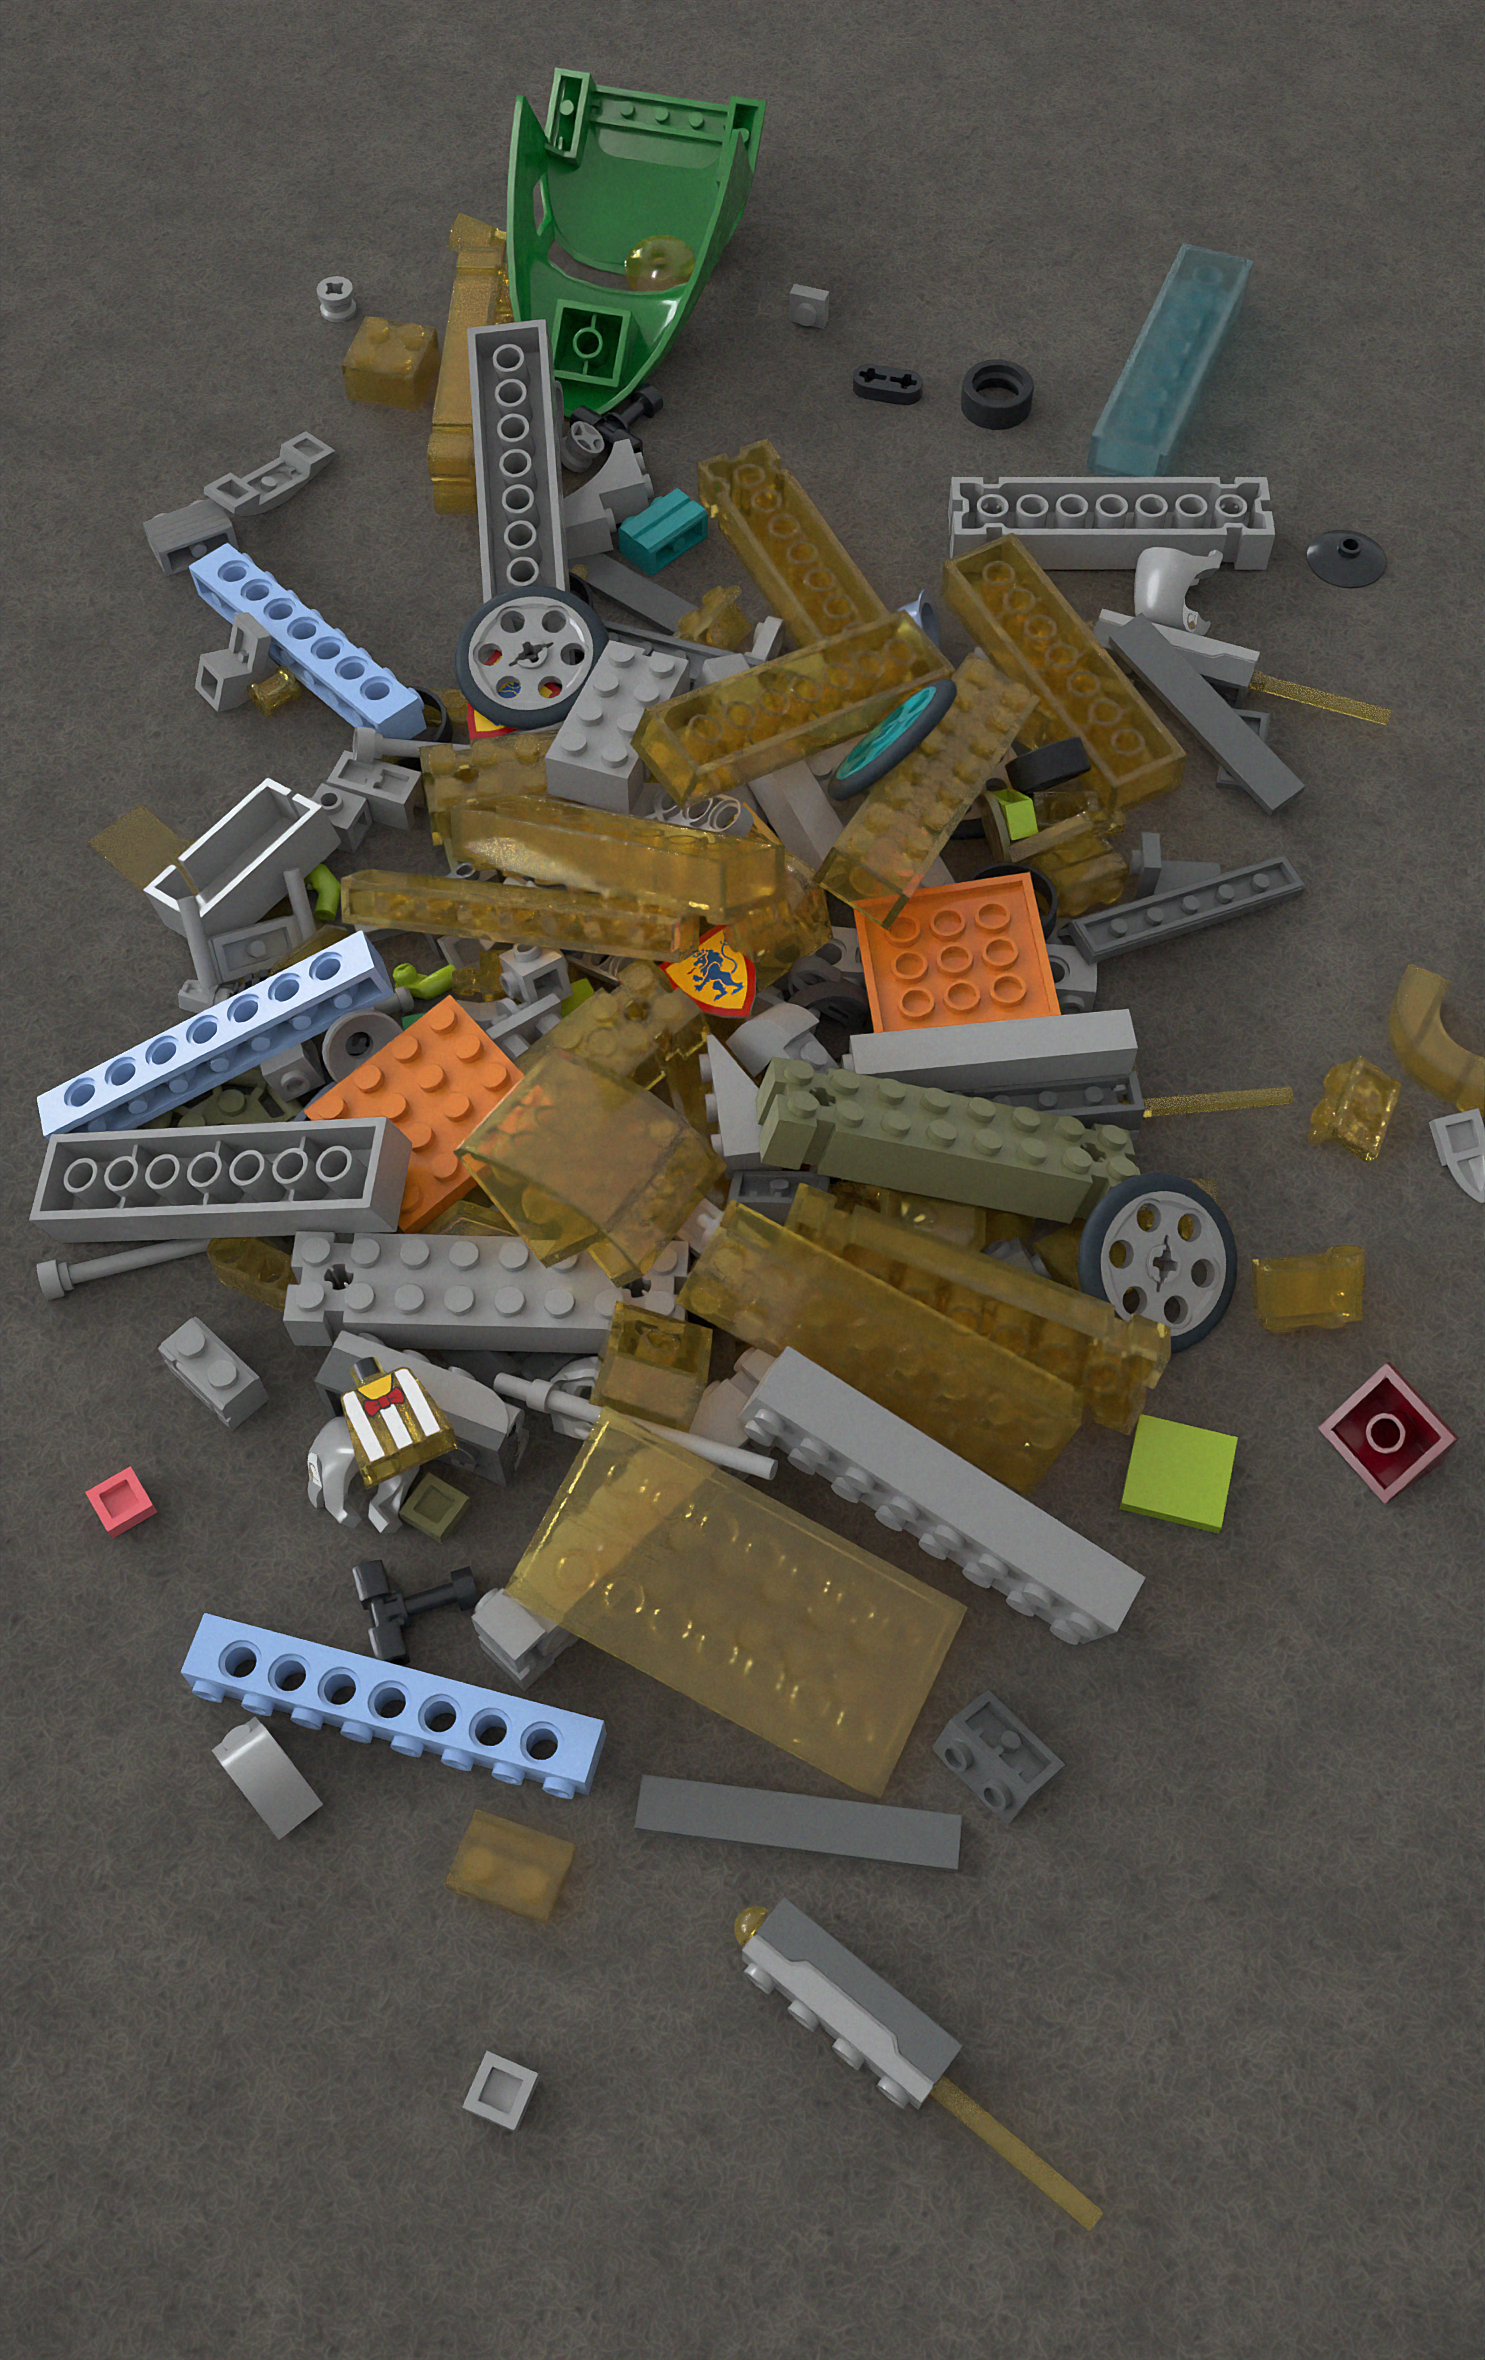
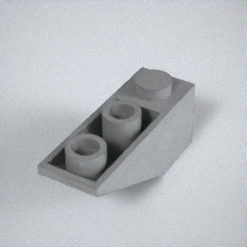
M706 1035L707 1054L699 1055V1065L702 1083L711 1082L712 1094H705V1105L708 1122L717 1121L719 1134L711 1135L714 1163L723 1162L726 1180L733 1178L734 1170L782 1171V1167L761 1163L759 1135L763 1125L757 1124L755 1101L759 1088L714 1035Z

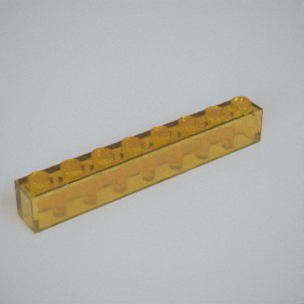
M367 868L341 878L342 923L681 963L699 951V905Z

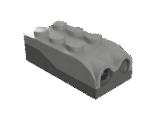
M341 1330L314 1380L330 1420L339 1416H348L343 1400L345 1394L354 1391L363 1409V1401L368 1399L355 1390L392 1373L393 1388L398 1386L403 1390L395 1372L407 1369L416 1380L440 1428L439 1431L426 1436L405 1394V1403L394 1404L413 1442L409 1445L415 1448L417 1454L508 1488L526 1451L529 1440V1430L522 1427L525 1418V1411L523 1409L503 1402L493 1390L476 1381L470 1373L463 1369L449 1367L446 1370L431 1364L425 1356L413 1350H404L401 1353L386 1347L380 1339L371 1334L360 1333L356 1336ZM373 1357L381 1373L368 1376L360 1382L353 1365L363 1358ZM380 1411L373 1418L365 1413L368 1420L390 1431Z

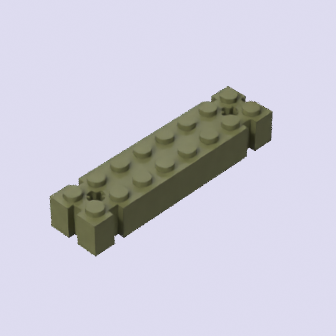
M773 1056L755 1099L757 1124L763 1125L759 1135L761 1163L799 1170L801 1164L804 1163L816 1166L817 1174L1069 1224L1074 1217L1086 1219L1087 1222L1098 1202L1113 1187L1133 1176L1141 1175L1139 1167H1136L1132 1162L1135 1152L1129 1130L1121 1129L1115 1125L1094 1123L1091 1129H1086L1078 1119L1071 1116H1058L1034 1111L1024 1106L1015 1107L991 1102L981 1097L962 1096L944 1092L938 1088L914 1086L900 1083L890 1078L881 1079L861 1075L847 1069L828 1068L825 1074L816 1073L809 1063L799 1059L789 1060Z

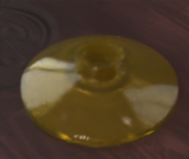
M664 234L649 236L639 241L628 253L624 267L626 280L634 291H663L688 282L696 260L692 249L683 240Z

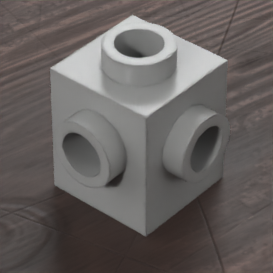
M537 936L533 939L520 941L514 945L513 949L499 955L504 971L500 975V982L510 999L517 998L521 1003L527 1001L531 1005L551 993H554L560 1001L573 995L567 974L569 970L564 955L557 947L552 949L540 937Z

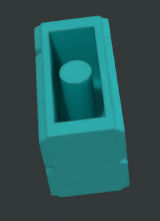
M676 488L665 497L659 496L655 498L649 508L636 517L630 516L623 521L618 529L619 551L652 577L708 537V513L705 508L694 500L691 501L689 496Z

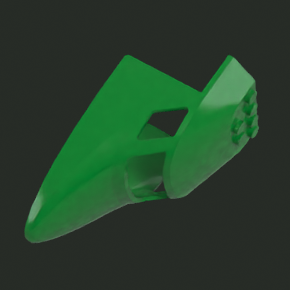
M555 67L544 132L526 96L517 95L511 135L507 190L506 245L510 299L514 323L546 319L553 348L555 381L561 383L563 390L565 418L570 419L572 413L582 405H585L601 416H605L629 399L632 393L646 382L663 362L680 336L714 267L718 263L744 213L754 180L767 101L731 95L730 104L724 105L595 84L591 73ZM540 179L544 219L536 230L533 189ZM553 241H555L575 260L607 272L654 279L681 278L690 273L692 274L688 282L663 291H628L599 286L570 276L549 259L548 253Z

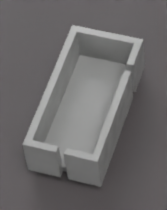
M609 640L545 756L548 793L630 816L644 789L643 781H648L690 699L689 660L655 651L649 657L646 656V650L643 648Z
M267 778L178 858L199 892L195 899L206 938L254 925L288 894L283 874L284 870L300 867L304 879L342 843L323 806L298 793L294 795L291 789ZM171 864L143 891L165 926L187 938L177 900L194 895L177 867Z

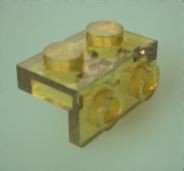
M738 584L726 589L717 586L706 593L701 599L704 605L698 611L693 610L684 615L676 623L679 629L671 637L730 652L753 629L734 601L742 593Z

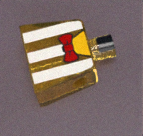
M376 1357L363 1358L350 1368V1374L357 1387L344 1392L340 1399L356 1461L366 1490L457 1448L450 1420L410 1368L400 1367L385 1374Z

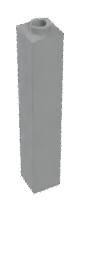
M742 653L706 659L693 686V690L808 889L824 885L834 887L843 883L850 876V871L860 853Z
M1129 1009L850 1035L849 1054L841 1055L842 1069H847L861 1075L881 1079L890 1078L900 1083L953 1091L1128 1074L1132 1072L1138 1046Z

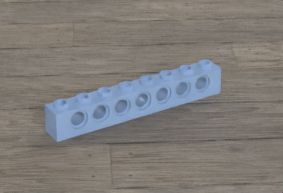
M226 543L188 566L200 597L232 625L235 614L249 612L272 635L268 655L353 727L374 728L375 733L383 734V738L410 740L426 729L422 713L424 703L413 688L407 689L399 683L395 675L388 668L384 667L382 669L377 665L362 647L356 648L348 641L345 634L339 628L333 629L329 626L317 610L308 609L292 590L286 591L281 587L270 572H263L255 566L248 554H241L230 544Z
M361 930L38 1096L37 1102L44 1137L50 1141L51 1134L132 1130L297 1044L326 1031L342 1015L357 1009H368L394 996L395 994L382 957Z
M204 1613L181 1670L182 1675L190 1686L193 1687L192 1693L202 1699L221 1703L224 1696L242 1700L241 1706L244 1709L263 1716H271L273 1709L292 1714L291 1721L314 1730H320L323 1723L342 1728L340 1733L344 1737L361 1743H371L372 1737L391 1741L390 1747L393 1750L412 1757H420L423 1750L442 1755V1763L458 1770L471 1771L473 1764L493 1769L491 1775L494 1778L509 1784L522 1785L524 1778L544 1783L542 1789L545 1792L565 1799H573L575 1792L589 1795L607 1736L604 1720ZM246 1660L257 1661L254 1670L249 1675L241 1678L233 1677L234 1671L240 1663ZM295 1673L306 1674L304 1683L298 1689L293 1691L282 1690L284 1681L290 1675ZM345 1686L356 1688L355 1694L349 1702L341 1705L331 1703L332 1696L338 1689ZM402 1700L406 1702L404 1710L397 1717L388 1719L380 1716L383 1706L389 1701ZM442 1713H451L456 1716L455 1723L447 1731L434 1732L430 1730L431 1722L436 1716ZM497 1726L507 1730L503 1741L495 1746H485L480 1743L481 1735L490 1727ZM542 1740H550L558 1745L555 1754L546 1760H537L530 1756L532 1747Z

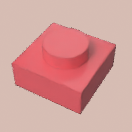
M131 1466L85 1492L112 1539L157 1513Z

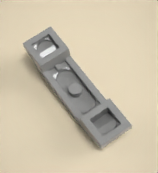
M305 431L281 444L279 458L241 479L230 472L205 486L204 494L236 515L250 516L269 511L288 501L326 467L334 458L335 450Z

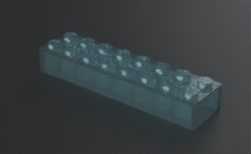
M1182 243L1091 435L1086 471L1107 477H1166L1245 300L1254 261Z

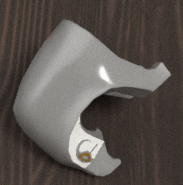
M1153 547L1144 550L1138 557L1135 573V615L1138 616L1142 613L1150 622L1204 636L1211 622H1205L1198 612L1185 605V595L1189 586L1197 585L1199 579L1211 577L1217 571L1223 554L1216 549L1209 552L1208 557L1192 556L1177 549Z
M339 1416L332 1419L321 1429L309 1450L307 1460L309 1483L307 1490L310 1501L317 1509L323 1508L325 1501V1507L340 1524L355 1528L362 1519L347 1501L348 1487L350 1481L360 1469L370 1468L377 1475L379 1488L378 1493L370 1501L368 1518L380 1533H396L403 1524L399 1520L398 1511L411 1483L419 1471L420 1460L415 1448L411 1445H406L398 1449L390 1431L368 1420L385 1456L370 1461L349 1416Z

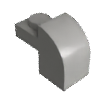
M249 612L234 615L228 649L200 655L195 689L217 712L236 708L265 691L273 682L279 666L268 656L272 635Z
M781 1003L767 1009L742 1024L725 1042L754 1078L767 1071L773 1056L789 1060H803L809 1063L816 1073L825 1074L828 1068H840L810 1032L820 1021L807 1009L791 1003Z
M253 1717L246 1724L232 1729L225 1736L223 1742L211 1750L278 1840L323 1805L288 1756L256 1717Z

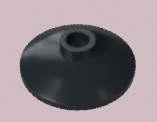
M1333 530L1325 532L1311 542L1307 551V562L1313 573L1321 580L1337 587L1360 588L1370 585L1382 576L1386 567V557L1379 544L1370 537L1356 531Z

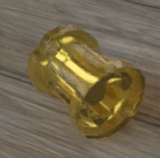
M283 666L278 667L275 675L260 684L251 683L247 686L251 701L266 718L273 715L275 708L290 699L297 701L302 698V691L295 677L287 667Z

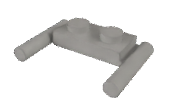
M300 867L283 871L294 914L291 916L278 917L206 938L195 896L177 900L200 988L213 987L222 982L244 977L251 972L254 974L259 972V970L271 969L298 961L321 951Z

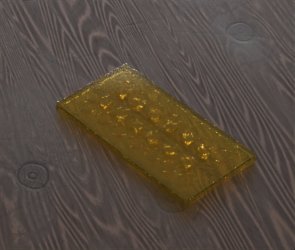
M606 1405L601 1409L502 1592L504 1596L875 1799H879L885 1789L968 1608L964 1604Z

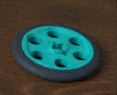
M944 678L927 685L882 719L851 750L836 769L828 784L827 791L829 797L838 802L847 800L875 784L902 762L934 730L951 708L957 696L955 682Z

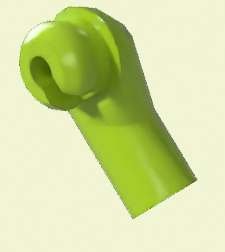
M320 863L303 881L304 884H307L308 890H315L319 894L314 916L320 920L334 921L342 893V886L329 868Z
M409 963L399 965L393 971V978L396 981L395 988L404 986L410 990L412 997L424 1000L433 999L462 983L458 971L452 964L429 976L418 974L416 968Z

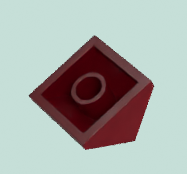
M1390 1362L1385 1363L1318 1427L1322 1434L1384 1504L1440 1466L1459 1439Z

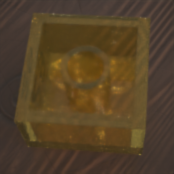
M365 316L341 365L347 398L419 411L441 363L436 327Z
M616 1300L599 1348L589 1404L599 1406L611 1414H625L688 1433L707 1385L713 1329Z

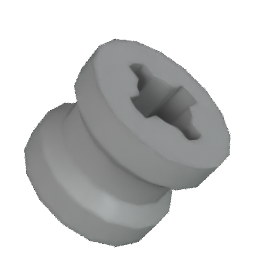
M333 276L323 279L318 284L316 289L318 299L321 302V315L330 322H344L355 315L357 308L356 302L353 300V286L348 279Z
M581 421L575 422L568 430L567 436L563 437L559 442L562 464L568 469L580 473L586 471L592 464V458L597 457L604 449V441L600 433L592 425Z

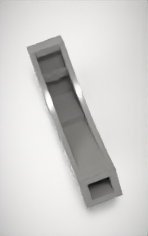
M629 439L614 442L612 452L603 468L587 484L563 499L568 559L613 550L610 533L617 532L616 524L622 523L630 516L636 517L649 508L648 499L654 497L649 474L646 473L642 453H634Z

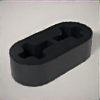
M864 364L857 367L853 372V391L860 398L897 405H912L917 403L922 397L923 379L914 371L877 364Z

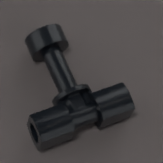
M644 383L632 393V404L620 415L611 412L604 418L585 405H582L570 416V428L575 422L579 421L592 425L602 436L604 444L608 446V456L612 452L614 442L625 439L630 440L634 453L641 452L643 456V441L632 435L629 427L642 415L652 418L663 408V399L654 386Z
M382 1560L366 1562L352 1569L360 1602L364 1610H369L373 1628L369 1629L368 1633L374 1657L377 1660L400 1666L410 1663L402 1630L412 1628L410 1617L459 1602L461 1611L475 1608L480 1601L470 1566L451 1571V1583L406 1597L403 1596L401 1588L391 1590L386 1568Z

